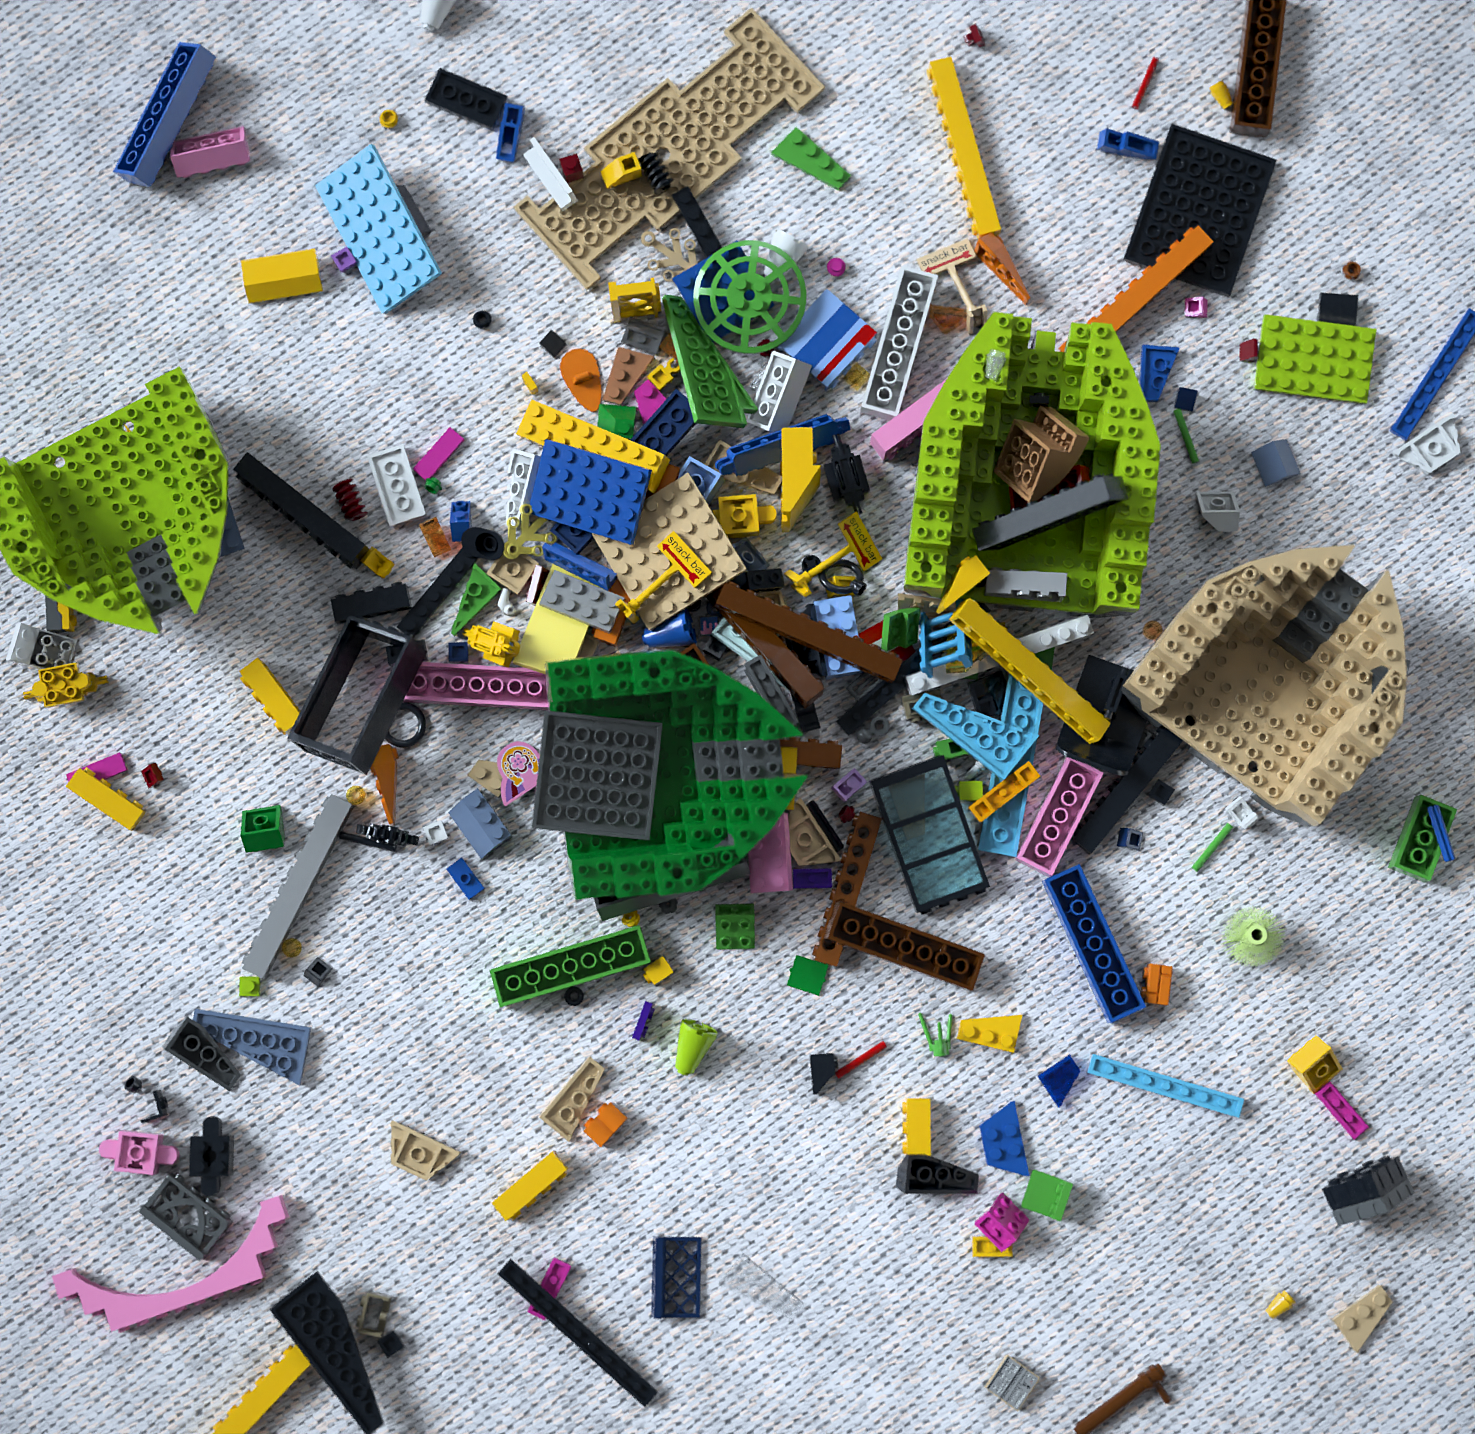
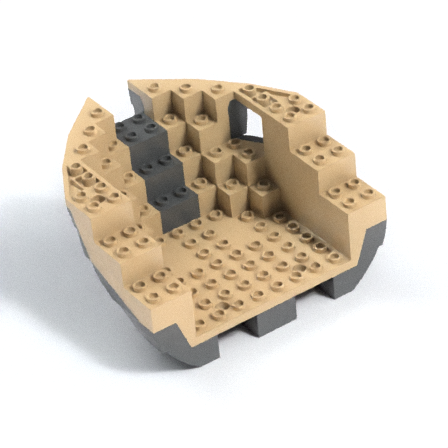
M1355 545L1294 549L1247 562L1206 581L1155 640L1122 687V693L1142 718L1156 728L1163 725L1189 744L1191 747L1188 752L1218 774L1227 772L1253 792L1250 797L1261 806L1303 826H1316L1322 823L1340 795L1351 790L1372 758L1381 756L1403 724L1407 682L1404 628L1389 570L1384 571L1369 585L1364 587L1341 570L1340 567ZM1187 716L1194 718L1195 723L1193 726L1187 725L1185 721ZM1250 762H1254L1257 765L1256 772L1249 770L1248 764Z

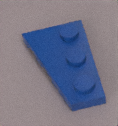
M1141 346L1139 384L1146 402H1158L1180 347Z

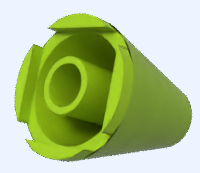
M682 1019L680 1023L675 1068L678 1069L677 1072L685 1076L694 1073L718 1035L717 1030L704 1023L702 1025L696 1024V1021L692 1019Z

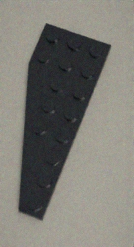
M317 1270L269 1310L365 1434H372L384 1424L380 1408L344 1305Z

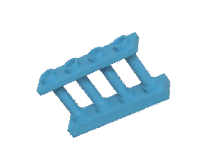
M963 598L956 600V608L964 601ZM925 612L921 613V620L919 621L921 648L919 652L922 662H920V668L929 679L933 678V668L957 660L961 661L965 668L973 666L972 640L957 626L953 625L932 632L933 626L950 621L949 619L954 612L929 619ZM957 633L955 639L932 646V640ZM957 647L955 653L933 660V654Z

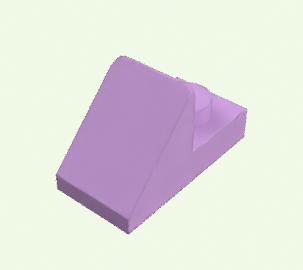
M854 768L832 786L831 789L843 802H846L867 781Z

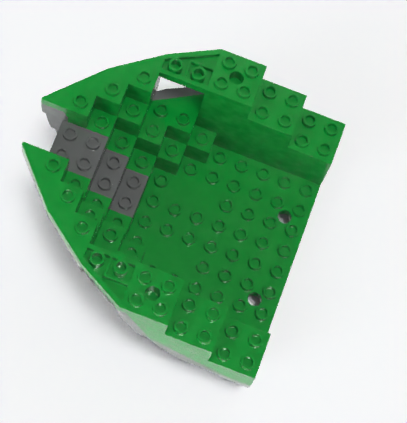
M673 650L608 654L545 663L549 711L663 723L649 840L574 832L563 833L571 886L576 900L611 895L622 898L658 893L660 896L700 891L736 865L774 827L808 778L805 774L783 773L780 738L803 736V733L758 693L713 666Z

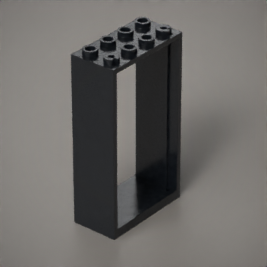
M349 615L287 739L306 753L367 775L428 651L422 647L423 644L414 639V635L408 632L403 634L394 627L389 626L385 628L377 621L371 623L362 616H357L356 618ZM367 637L402 648L349 754L317 742L316 739Z

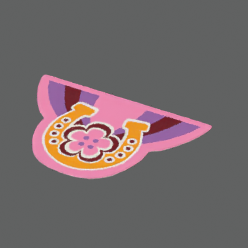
M516 741L510 743L498 754L497 766L503 778L501 782V797L504 806H507L534 788L537 783L540 754L534 747L525 742Z

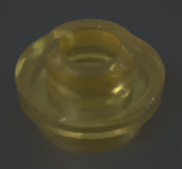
M352 786L346 792L348 802L353 805H359L365 800L366 793L360 786ZM358 792L359 798L354 799L353 793Z

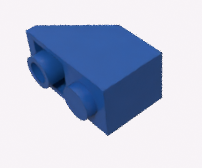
M462 500L451 502L450 513L452 542H461L463 533L472 527L471 502Z

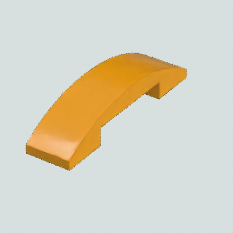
M1028 761L968 808L979 823H981L1015 795L1037 780L1040 775Z

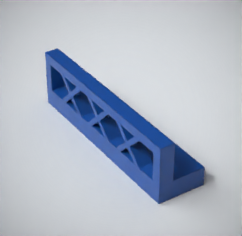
M556 542L552 546L547 543L542 546L546 561L607 591L618 579L617 573H614L613 570L580 554H575L572 550Z

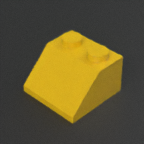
M1317 1035L1307 1041L1300 1050L1287 1060L1295 1074L1313 1094L1343 1069L1332 1048Z

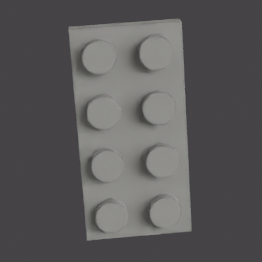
M554 570L539 605L610 634L620 613V609L615 603L619 599L625 602V598Z

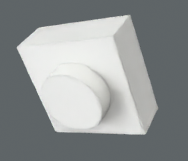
M442 820L423 827L430 846L449 839Z

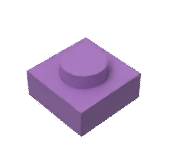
M347 246L331 255L341 274L357 263Z

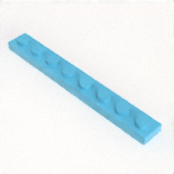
M1095 1054L1091 1056L1087 1071L1089 1074L1237 1118L1240 1117L1244 1102L1243 1098Z

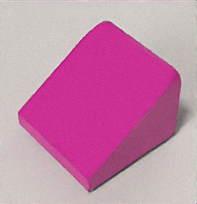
M1203 296L1186 298L1185 317L1207 318V299Z

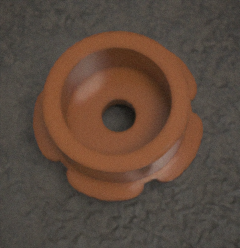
M1348 262L1347 265L1343 266L1342 272L1349 280L1352 278L1357 279L1360 276L1361 267L1357 262Z

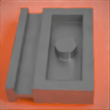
M630 317L621 344L657 356L666 329Z

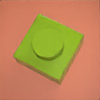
M240 977L239 996H260V977Z

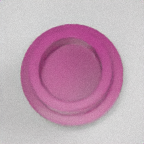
M832 258L829 260L827 271L830 275L838 277L845 272L846 265L842 259Z

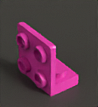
M1001 1192L989 1210L981 1215L974 1225L1003 1252L1019 1238L1028 1224L1029 1218L1009 1197Z

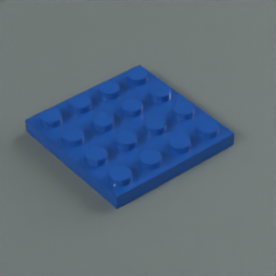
M741 246L721 254L727 262L746 256ZM711 256L672 278L698 323L699 320L694 307V287L701 268ZM716 260L706 270L701 281V288H711L714 277L722 268ZM749 262L739 263L732 268L738 275L746 273L749 269ZM726 272L720 278L717 288L728 289L732 279ZM747 291L744 294V298L748 301L753 300L755 297L753 291ZM699 295L701 313L705 322L709 325L716 318L711 307L710 296ZM716 296L719 312L722 313L729 307L727 297ZM773 301L771 302L769 309L775 307ZM735 313L726 319L727 322L738 328L743 324V318ZM720 324L713 332L722 338L732 331Z

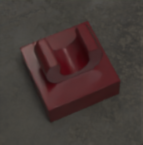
M975 23L969 26L971 33L963 36L965 43L968 46L976 44L979 48L986 46L978 25Z

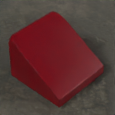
M1257 338L1240 343V361L1253 362L1258 356Z

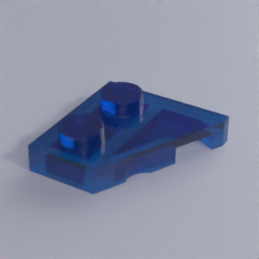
M1069 1054L1037 1075L1057 1108L1062 1106V1102L1081 1071Z

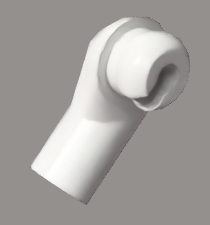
M502 588L498 606L504 615L511 616L515 613V607L509 601L511 590Z

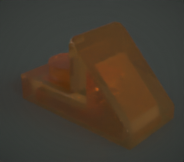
M437 517L419 524L434 557L451 550Z

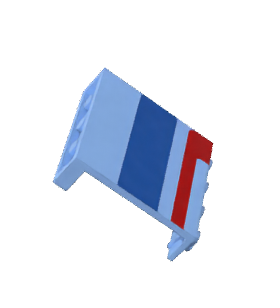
M826 289L805 311L801 323L794 334L776 348L780 352L785 351L794 359L812 365L809 373L825 386L824 390L827 392L829 388L834 389L839 383L838 379L842 374L846 376L850 372L854 361L859 362L864 356L863 352L867 347L871 349L877 342V332Z

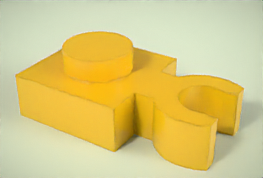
M674 358L668 360L665 368L660 364L647 376V379L659 391L674 380L671 374H676L680 371L679 366L676 368L671 367V364L675 362Z

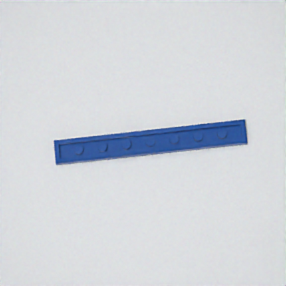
M1469 308L1390 429V432L1404 441L1408 439L1475 335L1474 310Z

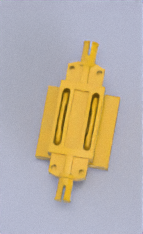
M494 621L491 629L479 625H473L471 630L463 629L462 635L468 637V644L472 648L484 652L482 658L509 667L513 657L519 654L520 644L518 639L520 630Z
M77 662L38 670L40 681L33 684L32 691L23 692V695H25L23 697L25 700L36 697L39 703L44 702L45 708L85 701L84 696H87V693L96 692L97 685L109 683L107 680L108 676L96 678L92 672H80Z

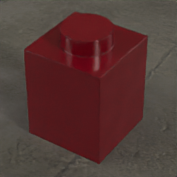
M577 153L559 159L567 184L584 178Z

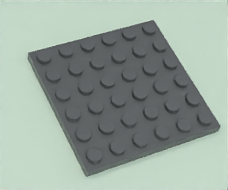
M545 710L532 828L649 840L663 723Z

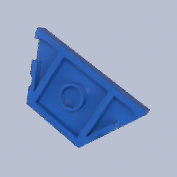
M1010 1101L1005 1107L979 1126L986 1163L988 1166L1023 1176H1030L1015 1101Z

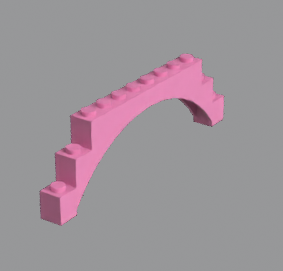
M279 1195L260 1202L261 1210L257 1220L238 1251L217 1271L196 1284L167 1293L132 1294L109 1289L94 1283L77 1273V1269L74 1268L52 1276L58 1298L65 1297L67 1301L78 1297L79 1294L85 1315L92 1314V1317L104 1313L105 1310L111 1332L118 1330V1333L129 1330V1325L134 1323L140 1326L148 1323V1319L155 1316L157 1320L168 1316V1311L175 1310V1313L187 1309L186 1305L193 1303L196 1306L205 1303V1298L212 1296L213 1299L224 1296V1291L231 1289L233 1293L244 1289L243 1285L249 1282L251 1286L261 1283V1278L265 1277L266 1273L259 1253L265 1256L273 1253V1248L278 1247L271 1224L273 1223L274 1227L284 1224V1219L289 1217L283 1196Z

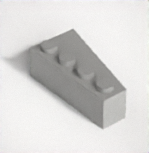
M992 567L991 570H988L990 574L985 577L984 596L1062 602L1066 596L1067 573L1022 571L1019 569L1003 571L1002 568Z

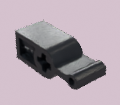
M791 694L802 733L820 729L814 702L807 708H804Z

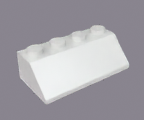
M772 351L753 401L758 411L755 414H749L746 421L770 432H776L782 428L789 427L812 365Z

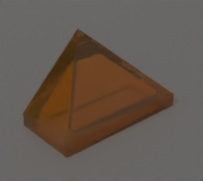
M930 304L929 317L943 334H948L966 322L967 309Z

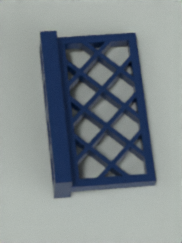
M653 1236L651 1317L654 1319L700 1318L701 1237ZM666 1241H675L679 1246L672 1255L666 1250ZM689 1241H697L696 1250L690 1255L684 1249V1246ZM682 1249L689 1257L680 1265L674 1259V1256ZM672 1259L679 1267L670 1275L666 1271V1264ZM690 1259L696 1264V1270L691 1275L683 1268ZM682 1269L688 1278L680 1285L673 1277ZM672 1279L678 1288L669 1295L665 1290V1285ZM691 1279L696 1284V1289L689 1295L682 1287ZM680 1289L688 1296L681 1305L672 1298ZM671 1299L678 1308L673 1313H665V1305ZM690 1299L695 1304V1313H686L682 1308Z

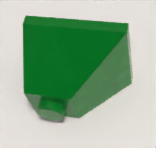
M599 404L597 427L631 440L635 435L637 407Z

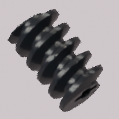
M659 152L647 153L638 159L641 169L644 170V175L647 177L648 182L651 183V188L654 189L655 195L666 192L674 181L673 178L667 179L671 174L669 171L664 172L667 166H660L663 163V159H657L660 156Z

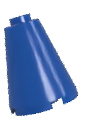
M686 608L651 631L646 628L644 634H642L644 644L648 645L649 648L697 644L696 631L692 627L691 623L693 620L688 609Z

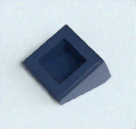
M1179 387L1174 408L1193 412L1198 390Z
M1120 828L1117 846L1140 851L1143 832L1130 828Z

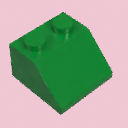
M281 805L242 811L240 836L246 853L284 847L285 832Z

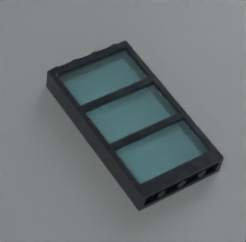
M938 755L869 780L916 913L920 912L923 915L931 912L933 907L939 906V908L950 905L949 901L955 899L962 901L967 899L971 893L975 892V895L986 892V888L990 887L944 755Z

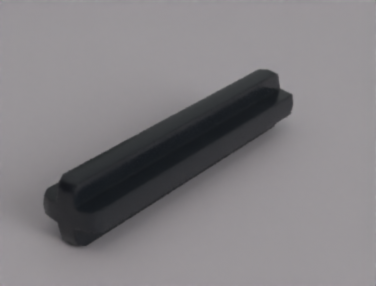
M814 800L807 803V808L835 851L838 852L843 849L844 844Z

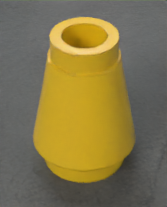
M1223 80L1209 87L1210 94L1223 110L1233 104L1227 84H1224Z
M1284 1290L1282 1293L1279 1292L1265 1311L1272 1319H1275L1293 1308L1292 1305L1295 1301Z

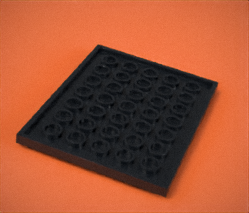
M1171 123L1123 261L1142 268H1147L1149 265L1153 267L1157 263L1155 260L1163 252L1167 254L1171 250L1169 247L1176 240L1180 242L1185 238L1183 234L1189 228L1195 229L1199 225L1214 242L1175 279L1230 297L1277 159Z

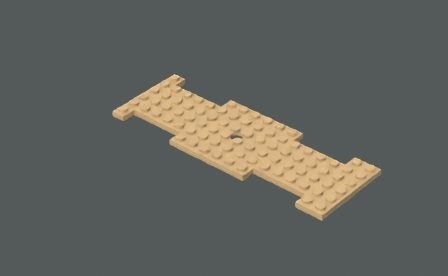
M752 7L724 30L725 36L734 46L682 90H679L669 78L665 79L584 147V151L595 163L583 172V179L568 184L578 200L575 204L562 211L554 198H552L539 209L527 195L513 207L517 214L586 290H589L601 279V276L590 265L644 218L657 231L660 230L680 213L671 195L686 186L689 187L695 199L741 161V157L731 145L785 100L798 113L825 90L824 85ZM659 149H667L670 152L669 159L663 161L660 165H666L667 169L664 172L669 171L671 173L667 179H674L671 187L666 192L655 195L654 189L651 188V183L648 182L642 169V177L610 189L606 188L600 171L616 158L635 152L637 159L647 153H656Z

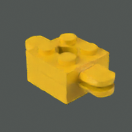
M756 494L718 497L719 509L712 510L728 538L759 536V525L774 523L777 515L776 509L771 505L757 506Z

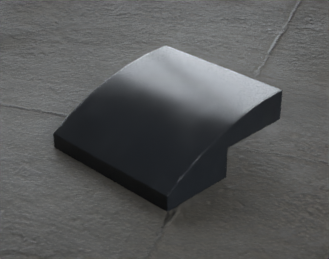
M1320 293L1317 321L1356 326L1358 295Z

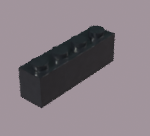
M402 582L392 583L391 587L386 588L384 586H377L368 592L358 590L354 592V595L349 596L340 594L336 595L335 599H330L334 620L338 625L345 623L349 615L356 618L357 616H362L367 619L412 608L408 586L402 584Z

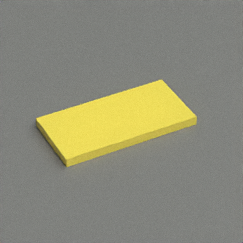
M554 564L551 566L521 640L519 654L513 660L515 665L546 674V662L577 658L590 627L539 605L554 570L597 586Z

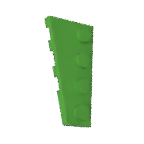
M797 127L771 152L772 156L785 161V163L800 169L802 172L817 178V180L836 190H839L851 177L848 172Z

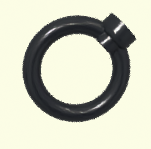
M840 559L818 574L819 581L823 587L833 593H853L859 597L867 587V584L863 582L864 575L858 565L849 560ZM833 567H846L855 573L856 579L850 583V586H836L827 580L826 572Z
M403 702L399 710L412 712L417 717L419 725L416 734L407 740L396 739L388 731L385 740L399 748L415 745L422 739L426 730V719L423 712L417 706Z

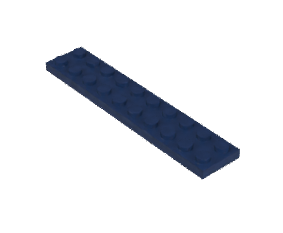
M675 389L631 438V441L668 456L695 426L688 398L678 389ZM558 522L550 529L575 554H580L594 539L591 532Z

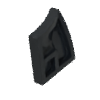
M1002 671L967 683L975 712L989 717L1002 713L1007 687Z

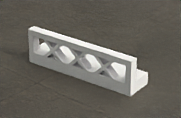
M535 137L530 139L533 148L524 153L523 156L558 206L564 211L578 200Z

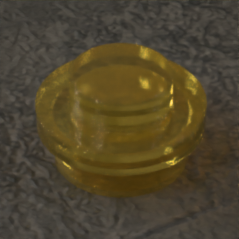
M289 938L284 941L282 951L287 957L293 958L301 953L302 945L299 940Z

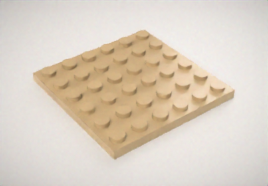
M686 473L644 500L634 544L630 545L592 533L614 573H617L616 576L630 600L636 599L672 566V563L658 549L657 545L673 531L712 572L701 584L694 588L677 571L648 597L637 611L649 631L720 588L725 582L728 583L747 571L746 566L689 473Z

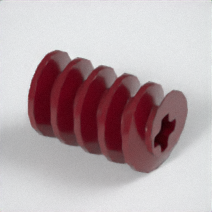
M346 479L337 483L332 490L336 493L335 497L339 500L338 504L342 507V513H345L344 519L356 521L368 515V512H362L361 510L366 506L358 504L363 499L356 498L360 494L359 491H353L357 485L350 484L353 479Z

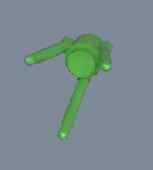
M919 1012L918 1016L929 1044V1051H933L934 1056L949 1055L953 1015L949 1014L946 1039H943L941 1022L937 1023L938 1039L934 1040L933 1044L923 1015Z

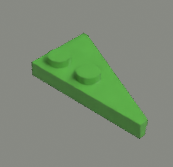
M476 564L473 565L470 579L466 585V591L463 594L456 620L452 626L451 634L454 637L502 590Z

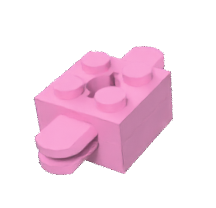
M121 1130L119 1131L118 1140L108 1139L99 1146L100 1155L106 1159H115L114 1171L155 1175L159 1174L160 1164H175L180 1157L178 1148L162 1145L164 1134Z

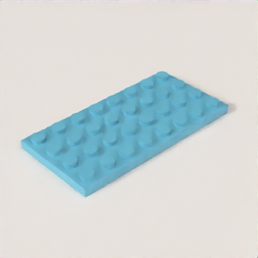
M368 145L315 185L346 246L356 260V265L382 314L388 313L442 274L375 145Z

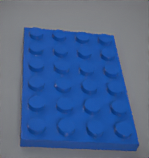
M545 439L530 501L533 510L531 514L632 545L634 544L652 470Z

